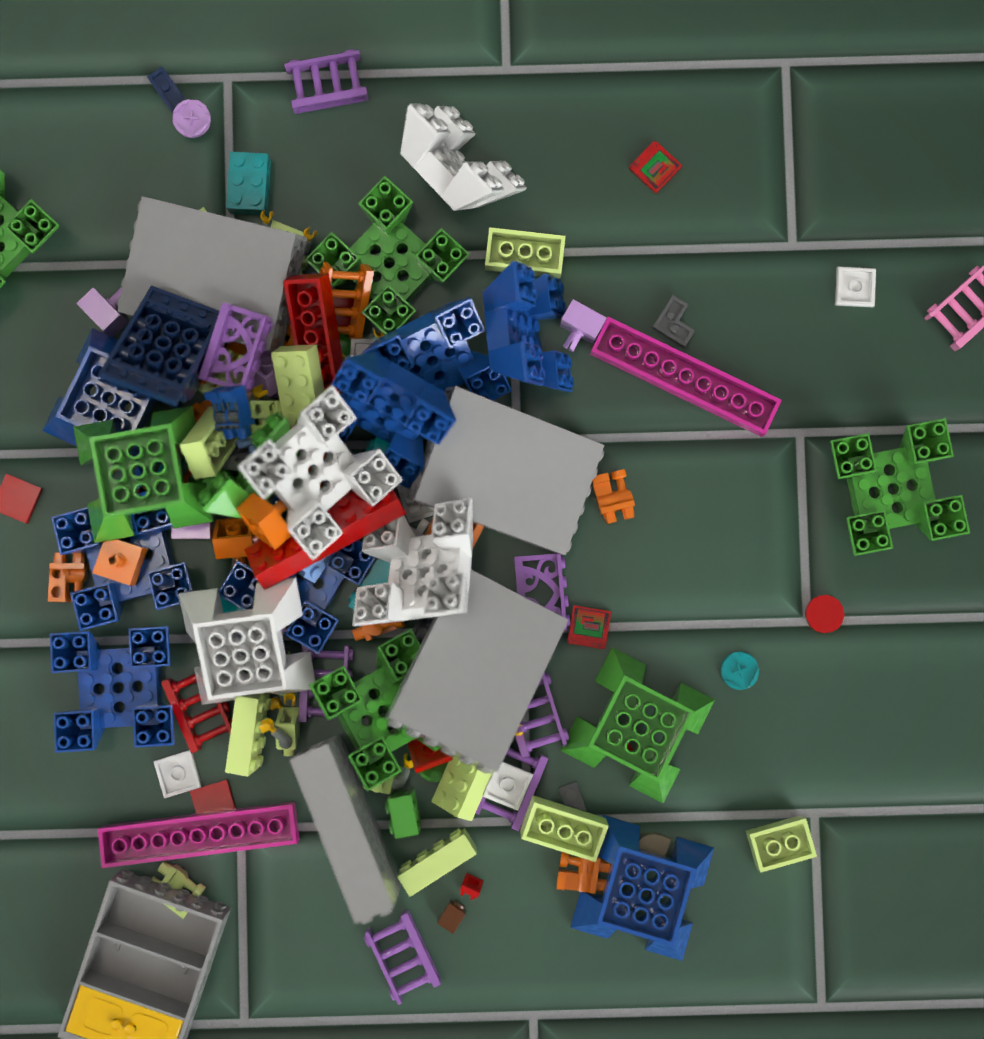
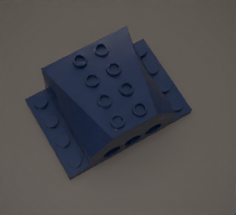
M151 285L100 370L99 378L109 381L110 386L131 389L173 406H177L179 401L187 402L191 400L202 382V379H199V375L220 311Z

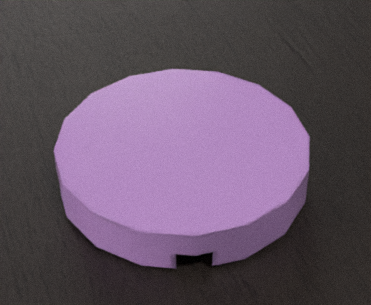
M188 99L180 102L175 107L172 120L173 125L181 135L188 138H197L205 134L209 129L211 115L206 105L201 101Z

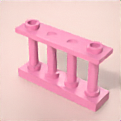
M977 265L969 272L970 277L939 305L936 303L927 310L929 314L924 317L927 321L934 316L954 337V342L950 345L954 351L962 348L984 328V303L968 286L976 278L984 287V275L982 274L984 265L980 268ZM962 291L981 311L982 317L978 321L976 319L973 320L954 299L959 292ZM947 303L967 324L968 330L966 332H959L941 313L940 310Z

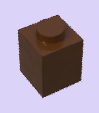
M450 900L439 916L437 924L454 934L466 915L465 906L457 900L455 902Z

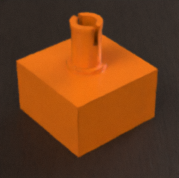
M253 493L236 508L252 534L275 550L292 535L281 516L287 509L281 500L271 505Z
M216 519L212 537L216 559L234 558V565L237 561L244 564L247 563L244 549L253 545L252 532L243 519Z
M120 539L104 541L93 573L135 586L148 549Z

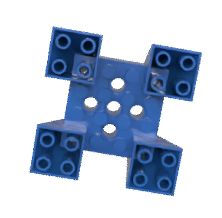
M513 261L482 292L490 371L526 383L543 385L565 392H573L574 380L570 372L572 361L569 354L555 350L542 352V345L538 336L540 325L537 320L563 318L566 311V304L562 295L564 285L560 279L543 274L535 280L532 267Z
M470 297L447 303L378 338L362 351V353L374 351L444 392L448 387H458L464 383L469 392L494 401L512 391L505 375L490 371L489 356L470 350L466 342L469 338L485 331Z
M92 328L76 360V363H79L80 366L65 397H58L42 431L77 447L73 426L101 422L99 415L102 412H105V418L102 421L114 420L116 433L142 429L157 399L131 389L110 386L109 381L99 378V372L118 340ZM96 386L95 394L90 395L91 388ZM114 395L113 402L108 403V397ZM160 401L175 409L181 408L183 402L179 401L177 406H173L171 404ZM131 403V409L126 412V404ZM132 448V457L138 456L140 453V448ZM137 467L134 474L141 476L144 472L143 467Z
M374 351L347 357L332 385L344 391L340 394V397L355 415L356 419L342 430L338 437L345 443L354 426L358 425L388 442L389 444L383 454L402 478L399 484L409 489L425 464L422 436L440 445L456 421L447 396L441 389Z
M147 491L138 493L140 497L145 496ZM88 507L51 517L60 555L87 552L95 586L70 593L80 631L119 621L125 601L152 594L156 610L179 605V593L193 591L186 563L174 564L166 533L173 526L166 509L132 514L135 536L129 537V543L153 551V557L150 560L145 556L139 574V581L135 586L93 573L103 542L94 543Z
M277 495L274 497L271 505L280 500ZM288 509L281 514L286 524ZM357 540L331 555L319 577L324 582L321 589H317L315 584L306 578L300 579L298 572L288 577H296L303 616L291 623L285 635L320 654L339 621L327 610L345 579L358 586L361 584L376 558L362 552L363 542ZM237 561L219 590L220 597L242 610L253 609L255 589L258 580L254 576L251 566Z
M169 626L128 629L129 648L102 649L90 631L50 634L51 673L78 672L80 709L53 713L55 753L96 750L105 728L133 726L134 748L175 745L173 705L163 703L161 666H171ZM118 663H121L123 666L121 673L116 669ZM138 681L143 683L142 691H139L136 687ZM119 682L124 685L122 692L117 688ZM100 683L105 688L103 693H100L98 690ZM119 702L124 703V711L119 710Z
M602 814V817L606 818L609 827L598 856L609 862L611 867L603 895L580 892L570 928L606 939L616 930L647 938L645 946L647 951L683 961L693 922L683 920L682 917L690 889L704 886L714 847L676 836L671 858L639 849L640 825ZM649 871L656 872L655 877L652 879L646 878V874ZM626 884L632 886L629 892L621 891L622 887ZM644 890L650 891V895L647 898L641 897V893ZM669 896L667 903H660L661 897ZM640 909L645 910V914L642 917L635 916L636 911Z

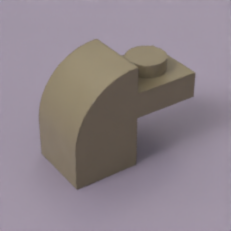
M645 832L639 836V849L666 856L671 839L669 836L658 832Z

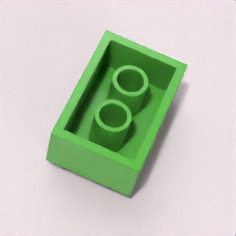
M415 788L392 791L385 803L387 815H391L389 822L390 833L394 834L395 839L419 835L422 824Z

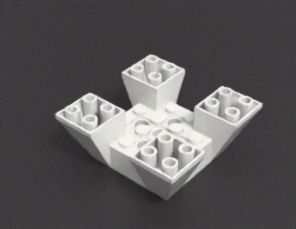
M410 104L408 106L400 154L454 211L479 208L527 189L524 185L525 181L511 171L512 167L506 161H490L485 165L481 161L466 162L464 160V155L458 150L476 133L472 130L473 126L467 120H462L459 116L460 112L455 107L437 106L434 111L427 104Z
M330 386L302 410L297 424L274 444L271 440H267L237 466L263 499L274 491L287 507V529L312 560L343 534L326 512L340 498L352 490L371 506H374L402 481V478L380 449L352 455L338 437V434L352 423L356 417L333 386ZM300 449V455L296 458V452ZM327 452V457L323 460V454ZM312 465V470L308 473V467ZM297 478V483L293 486V480ZM324 480V484L320 488V482Z
M471 498L435 504L431 535L415 537L403 515L363 537L362 552L389 562L390 571L388 583L357 587L353 617L354 626L467 613L473 548V510Z
M296 577L286 578L265 590L257 582L253 609L223 613L218 588L178 594L186 632L197 644L201 666L195 667L194 670L202 705L235 701L236 696L269 692L279 695L311 690L309 684L316 681L311 653L302 652L286 655L281 632L282 628L303 616ZM235 632H240L242 636H237ZM258 648H263L266 652L263 653ZM239 651L245 652L246 655L240 654ZM219 653L224 654L226 658L221 657ZM243 670L249 671L250 674H246Z

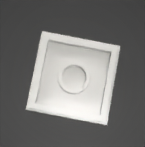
M837 267L835 306L874 307L876 269Z
M190 750L153 761L164 798L202 787L196 762Z
M502 761L498 772H492L483 797L518 811L533 774Z

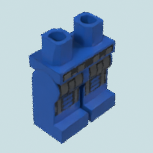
M244 385L217 387L204 393L206 400H211L214 409L213 416L217 423L215 425L216 430H223L225 439L236 437L245 439L252 436L250 425L255 422L254 418H251V410Z

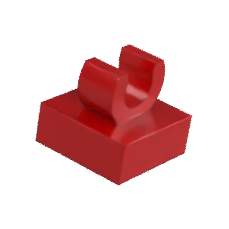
M466 873L459 890L461 891V896L466 893L471 896V900L478 898L484 880Z

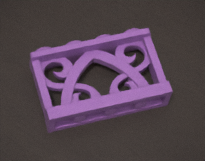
M222 302L199 379L221 386L244 385L246 394H249V391L254 387L255 372L260 368L261 353L265 351L267 346V335L273 327L272 318ZM235 312L247 316L242 323L233 317ZM251 320H257L260 324L256 333L252 331L255 325H251L247 329L245 328L246 324ZM229 329L232 330V333L237 329L232 337L228 336ZM241 334L248 352L242 358L232 362L230 353L224 348V344L235 341ZM222 354L226 356V365L225 360H223L222 362L219 361ZM231 371H233L236 378H238L240 372H243L244 376L241 383L235 384L232 381ZM226 372L227 382L215 379V373Z
M558 553L514 557L517 594L525 597V592L532 591L537 586L539 579L544 581L554 592L544 607L568 619L564 629L567 630V626H570L569 614L566 615L565 607H569L568 595H564V588H567L566 576H562V569L565 568V558L561 557V554ZM540 560L537 570L523 566L522 562ZM545 561H552L555 564V571L553 573L548 571L549 566L545 568L544 573L540 571ZM557 575H558V586H557L556 583L552 580V579L555 578ZM533 576H536L533 585L529 586L526 584L527 578L533 579ZM525 597V598H527V599H529V600H531V601H533V602L539 604L535 599L530 598V597ZM558 598H560V608L554 606Z

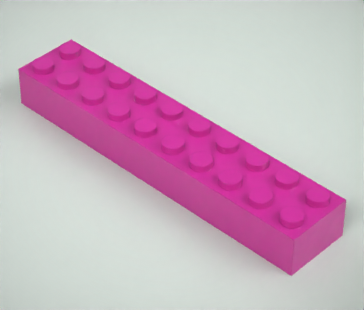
M607 317L590 355L760 437L766 435L782 401L765 391L610 317Z
M295 801L110 824L98 828L102 868L297 844L300 840Z

